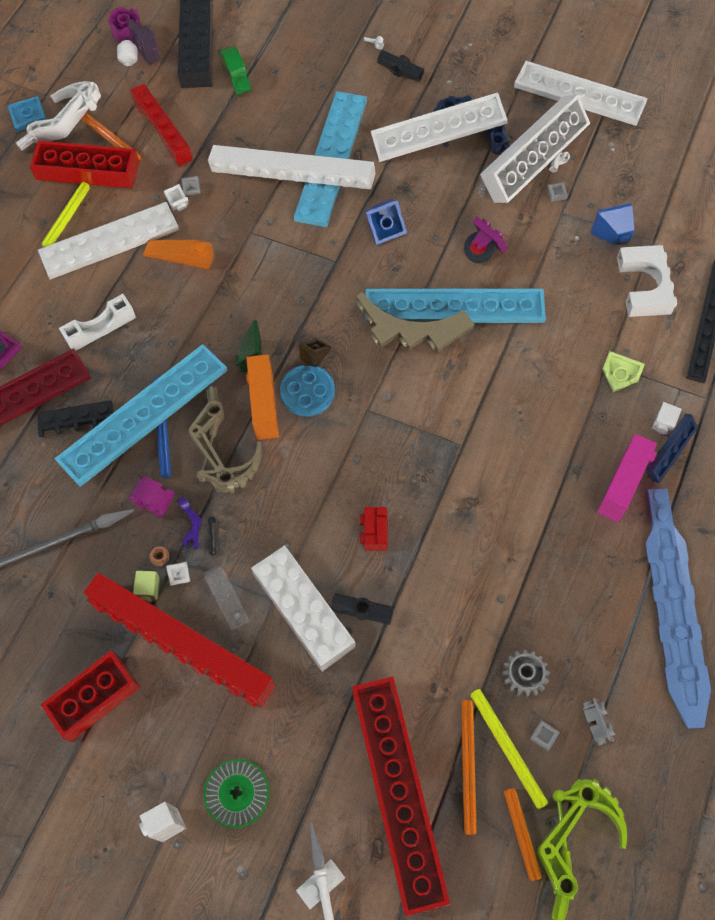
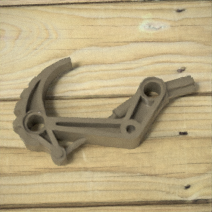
M210 386L209 389H206L208 403L189 428V434L193 443L205 458L202 470L197 472V478L200 482L207 481L211 483L218 493L220 491L232 494L235 493L238 487L243 489L246 486V482H251L254 478L253 475L257 473L262 457L261 441H257L256 452L246 464L231 468L223 466L212 447L213 439L216 438L219 425L225 418L223 404L219 401L217 387L213 388V386ZM207 463L213 470L205 471ZM226 477L230 478V480L226 482L222 481Z

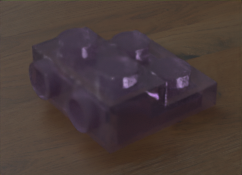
M133 19L127 21L132 42L137 46V51L149 65L160 60V55L158 54L160 51L155 41L156 36L154 32L150 31L146 26L141 28Z

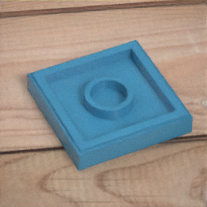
M38 96L7 105L16 132L27 129V126L32 122L47 120Z

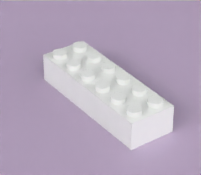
M285 545L251 568L257 581L322 672L356 648L354 639Z

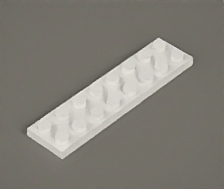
M525 61L514 84V88L555 101H559L563 96L578 94L584 110L637 126L648 99L529 61Z
M494 93L372 130L371 135L379 162L507 124V117L499 94Z
M167 202L54 243L48 247L38 249V252L51 280L146 244L149 240H156L179 231V227Z

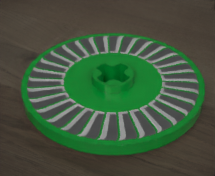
M243 759L229 760L217 766L209 775L204 787V803L209 815L217 823L229 828H242L254 823L263 814L269 801V783L264 772L254 763ZM236 787H239V790L242 792V796H238L237 799H234V796L231 794V792L235 791Z

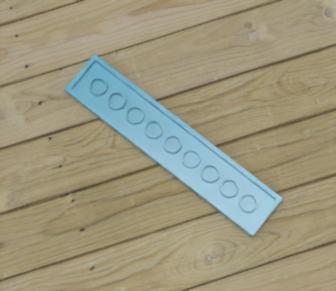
M336 91L314 156L349 159L367 103V96ZM305 182L294 215V221L327 227L340 186Z
M366 289V296L374 305L382 311L406 321H439L452 317L465 310L473 323H545L546 320L544 289Z
M202 344L55 458L56 462L81 487L227 372V367Z

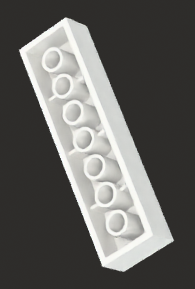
M578 94L563 96L480 174L494 203H508L590 125Z

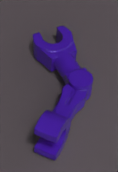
M184 496L177 500L178 505L187 513L192 521L191 531L184 538L183 545L187 548L188 542L194 541L193 548L197 550L199 547L198 531L202 521L197 513L191 509Z

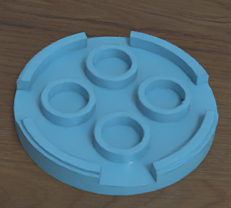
M301 365L291 369L284 375L279 393L283 405L290 412L299 416H314L322 413L331 405L335 395V387L330 374L321 367Z

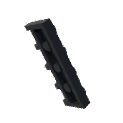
M108 400L37 412L39 437H44V432L55 430L57 435L61 434V429L74 427L75 432L80 431V425L93 423L95 428L98 422L104 421L114 413L113 402Z

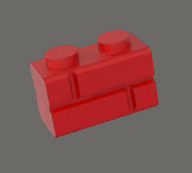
M364 507V514H360V526H364V532H360V544H364L365 551H387V507Z

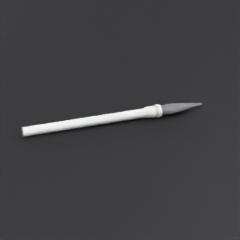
M310 822L312 862L315 868L314 875L317 876L315 879L320 892L324 919L334 920L328 890V878L325 875L327 869L324 868V856L313 823Z

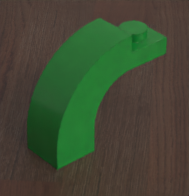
M233 45L218 50L222 66L226 67L235 94L239 95L251 91L247 71L236 46Z

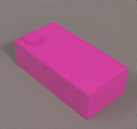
M634 434L597 513L619 523L632 500L648 462H653L657 451L654 450L657 443Z

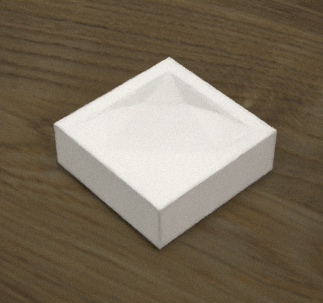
M187 562L166 566L170 586L191 581Z

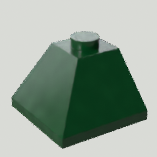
M253 320L238 347L239 355H235L236 366H240L241 372H248L247 357L262 355L261 336L257 320Z

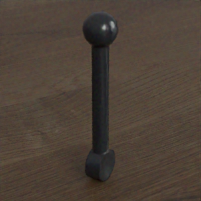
M209 517L208 523L210 524L211 537L209 554L214 556L217 553L214 540V524L216 519L215 517Z

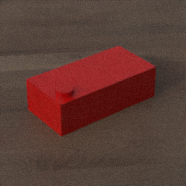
M111 650L40 705L61 737L72 742L141 687L119 655Z

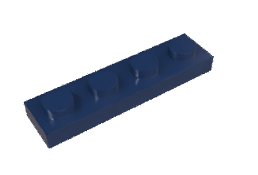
M684 415L655 456L653 462L649 464L647 471L653 482L660 483L698 429L693 415Z

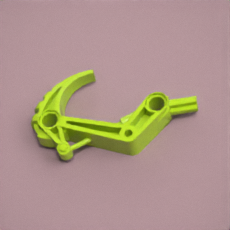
M578 779L572 784L570 790L566 792L556 790L552 795L553 800L558 805L559 822L538 846L537 855L552 884L553 894L556 895L551 919L554 920L566 919L569 901L574 900L578 890L577 880L572 873L570 851H567L566 838L586 807L605 813L614 822L619 834V848L626 849L627 826L623 817V810L619 808L617 798L611 796L612 791L607 786L604 788L600 787L599 781L596 779L581 781ZM583 789H587L591 792V801H587L583 798ZM562 801L571 802V807L563 815ZM562 846V847H563V851H561V856H560V854H559V849H560V847ZM563 879L568 880L571 884V890L568 893L563 892L560 887Z

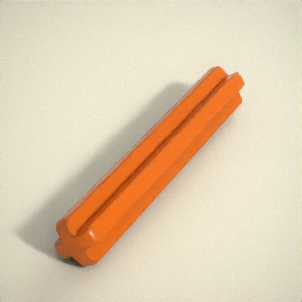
M510 788L504 791V796L529 880L536 881L541 879L542 875L516 789Z

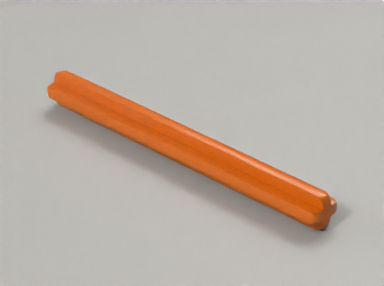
M86 112L81 118L83 122L113 146L133 149L89 113ZM136 151L138 159L141 161V155Z
M463 700L461 703L464 833L466 835H475L477 827L473 701Z

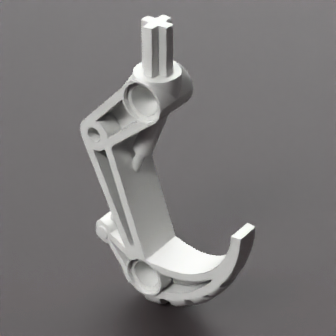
M82 81L68 85L52 94L50 97L54 103L67 98L72 99L55 118L30 123L27 126L28 134L17 141L16 145L23 151L33 142L37 144L38 141L51 142L66 138L88 109L90 111L96 110V104L101 97L98 86L94 82Z

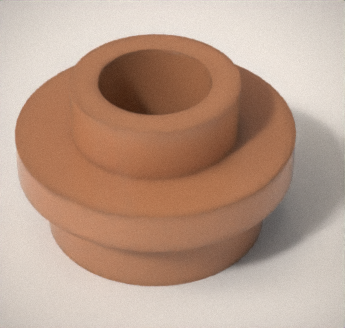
M155 547L150 552L149 558L153 565L163 566L169 561L170 554L164 547ZM162 554L163 558L158 560L157 556Z

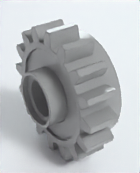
M524 650L522 654L516 651L514 657H508L509 663H505L503 666L507 670L503 671L502 676L508 677L504 684H511L510 692L516 689L517 696L523 692L525 698H528L530 692L536 696L538 694L537 689L541 692L545 689L542 684L547 685L549 682L545 677L550 674V671L545 670L548 664L541 661L542 656L537 657L535 656V651L529 654L527 650ZM521 670H528L531 673V677H524L521 674Z

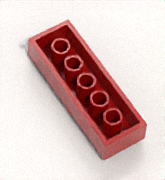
M38 141L31 160L30 169L35 179L41 181L75 184L85 182L89 185L133 189L140 162L136 149Z

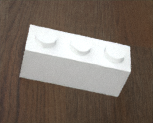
M163 802L140 815L142 822L139 823L143 835H148L149 838L164 842L187 829L178 808L167 802Z

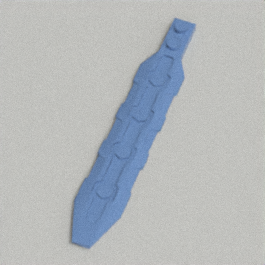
M648 489L646 494L652 530L645 545L648 563H650L654 585L652 590L654 601L657 604L660 624L658 629L660 641L663 643L668 692L687 729L704 728L711 686L701 645L702 634L695 610L694 587L690 581L686 541L673 524L668 489Z

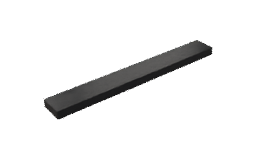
M715 260L712 265L686 379L705 383L715 343Z

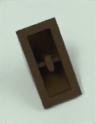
M317 338L301 343L299 346L301 361L310 366L317 367L330 351L331 346Z

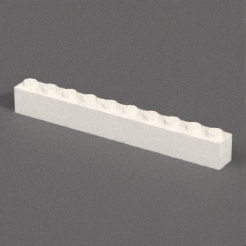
M213 145L208 158L211 171L216 173L360 189H371L376 174L374 162L219 145Z

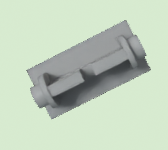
M593 698L594 704L591 701L583 703L584 708L582 709L588 723L593 721L597 723V725L590 727L594 741L599 746L606 744L607 738L609 741L614 742L613 736L616 733L612 723L607 722L605 715L608 713L603 701L600 702L599 699Z

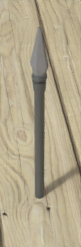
M134 509L103 514L98 519H93L81 527L0 558V567L79 535L87 534L94 530L97 531L99 528H108L132 513Z

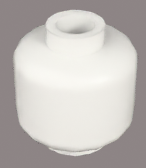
M129 40L119 43L117 46L118 61L125 66L135 64L138 61L137 46Z

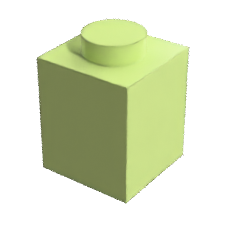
M136 571L133 594L148 603L157 601L160 577L157 572Z

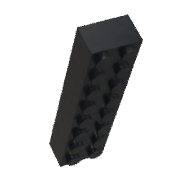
M180 0L178 78L181 88L212 87L213 0Z

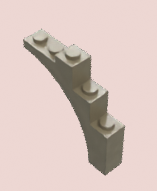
M363 292L356 295L357 307L361 312L364 311L367 314L366 319L371 326H375L371 329L372 335L370 338L375 345L379 344L381 348L400 336L398 340L404 348L407 346L411 350L425 339H428L427 344L432 350L435 349L438 353L472 330L475 325L465 310L439 321H406L382 311Z

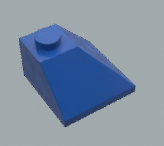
M386 200L374 205L365 212L375 245L407 233L398 200Z
M631 203L597 211L591 230L592 235L614 245L631 241L634 233Z

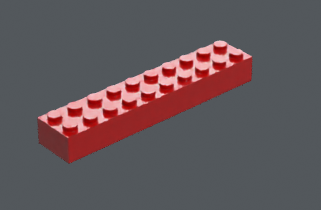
M99 572L83 592L88 598L86 601L92 605L93 609L99 613L104 612L108 615V618L116 623L121 622L130 632L135 634L137 631L146 642L152 644L154 641L161 651L166 654L171 652L180 663L186 665L188 662L198 674L203 676L206 673L210 681L218 686L223 684L232 695L238 697L240 694L250 706L255 708L258 705L262 708L274 690L275 684L272 677Z
M394 676L352 686L404 916L451 905Z

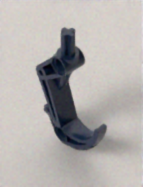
M469 95L464 97L449 96V98L440 100L433 112L471 101L472 97ZM505 124L483 131L491 142V152L493 154L500 155L510 147L506 137ZM448 141V142H444V143H442V144H443L445 147H448V146H449V141Z

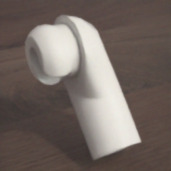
M568 152L559 153L551 161L549 170L553 173L557 172L558 166L570 159V154Z

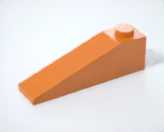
M149 240L143 253L147 257L204 269L210 268L214 258L212 244L199 240Z

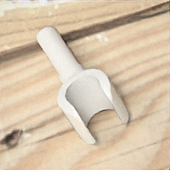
M378 36L376 39L364 37V41L375 44L376 49H383L384 43L381 36Z

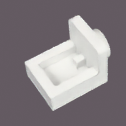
M179 184L164 191L173 211H181L187 207L189 200L185 197Z

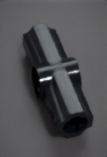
M384 50L379 53L377 63L391 69L395 76L401 77L404 75L412 80L421 81L424 69L411 63L407 56L400 55L397 57Z
M338 593L334 594L331 603L333 612L353 616L361 621L370 620L387 625L391 624L394 612L393 606L371 602L365 597L355 598ZM363 605L366 606L368 610L364 613H361L357 610V608Z

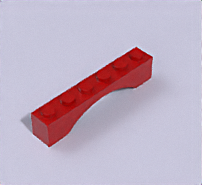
M142 84L131 89L130 92L134 105L154 126L176 165L180 167L192 161L189 145L146 85Z

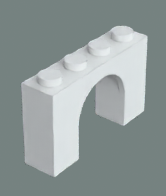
M663 245L620 248L617 256L619 272H645L651 275L658 285L656 289L650 291L629 292L626 299L628 317L671 315L677 306V298L673 294L674 284L670 280V267H667V253L664 252Z

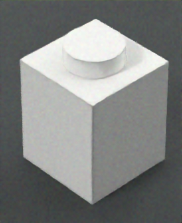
M663 402L652 429L660 434L670 436L682 409Z

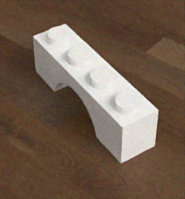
M121 294L108 301L105 310L97 318L87 322L73 320L60 327L59 330L70 349L74 348L77 351L132 321L136 316L124 294Z

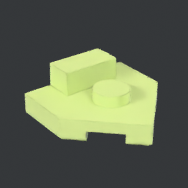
M609 351L602 370L612 391L615 392L637 383L645 364Z

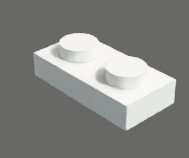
M331 859L324 865V868L327 869L325 875L328 878L329 893L345 879V876ZM315 875L311 876L296 890L310 910L321 901L315 879L317 876Z

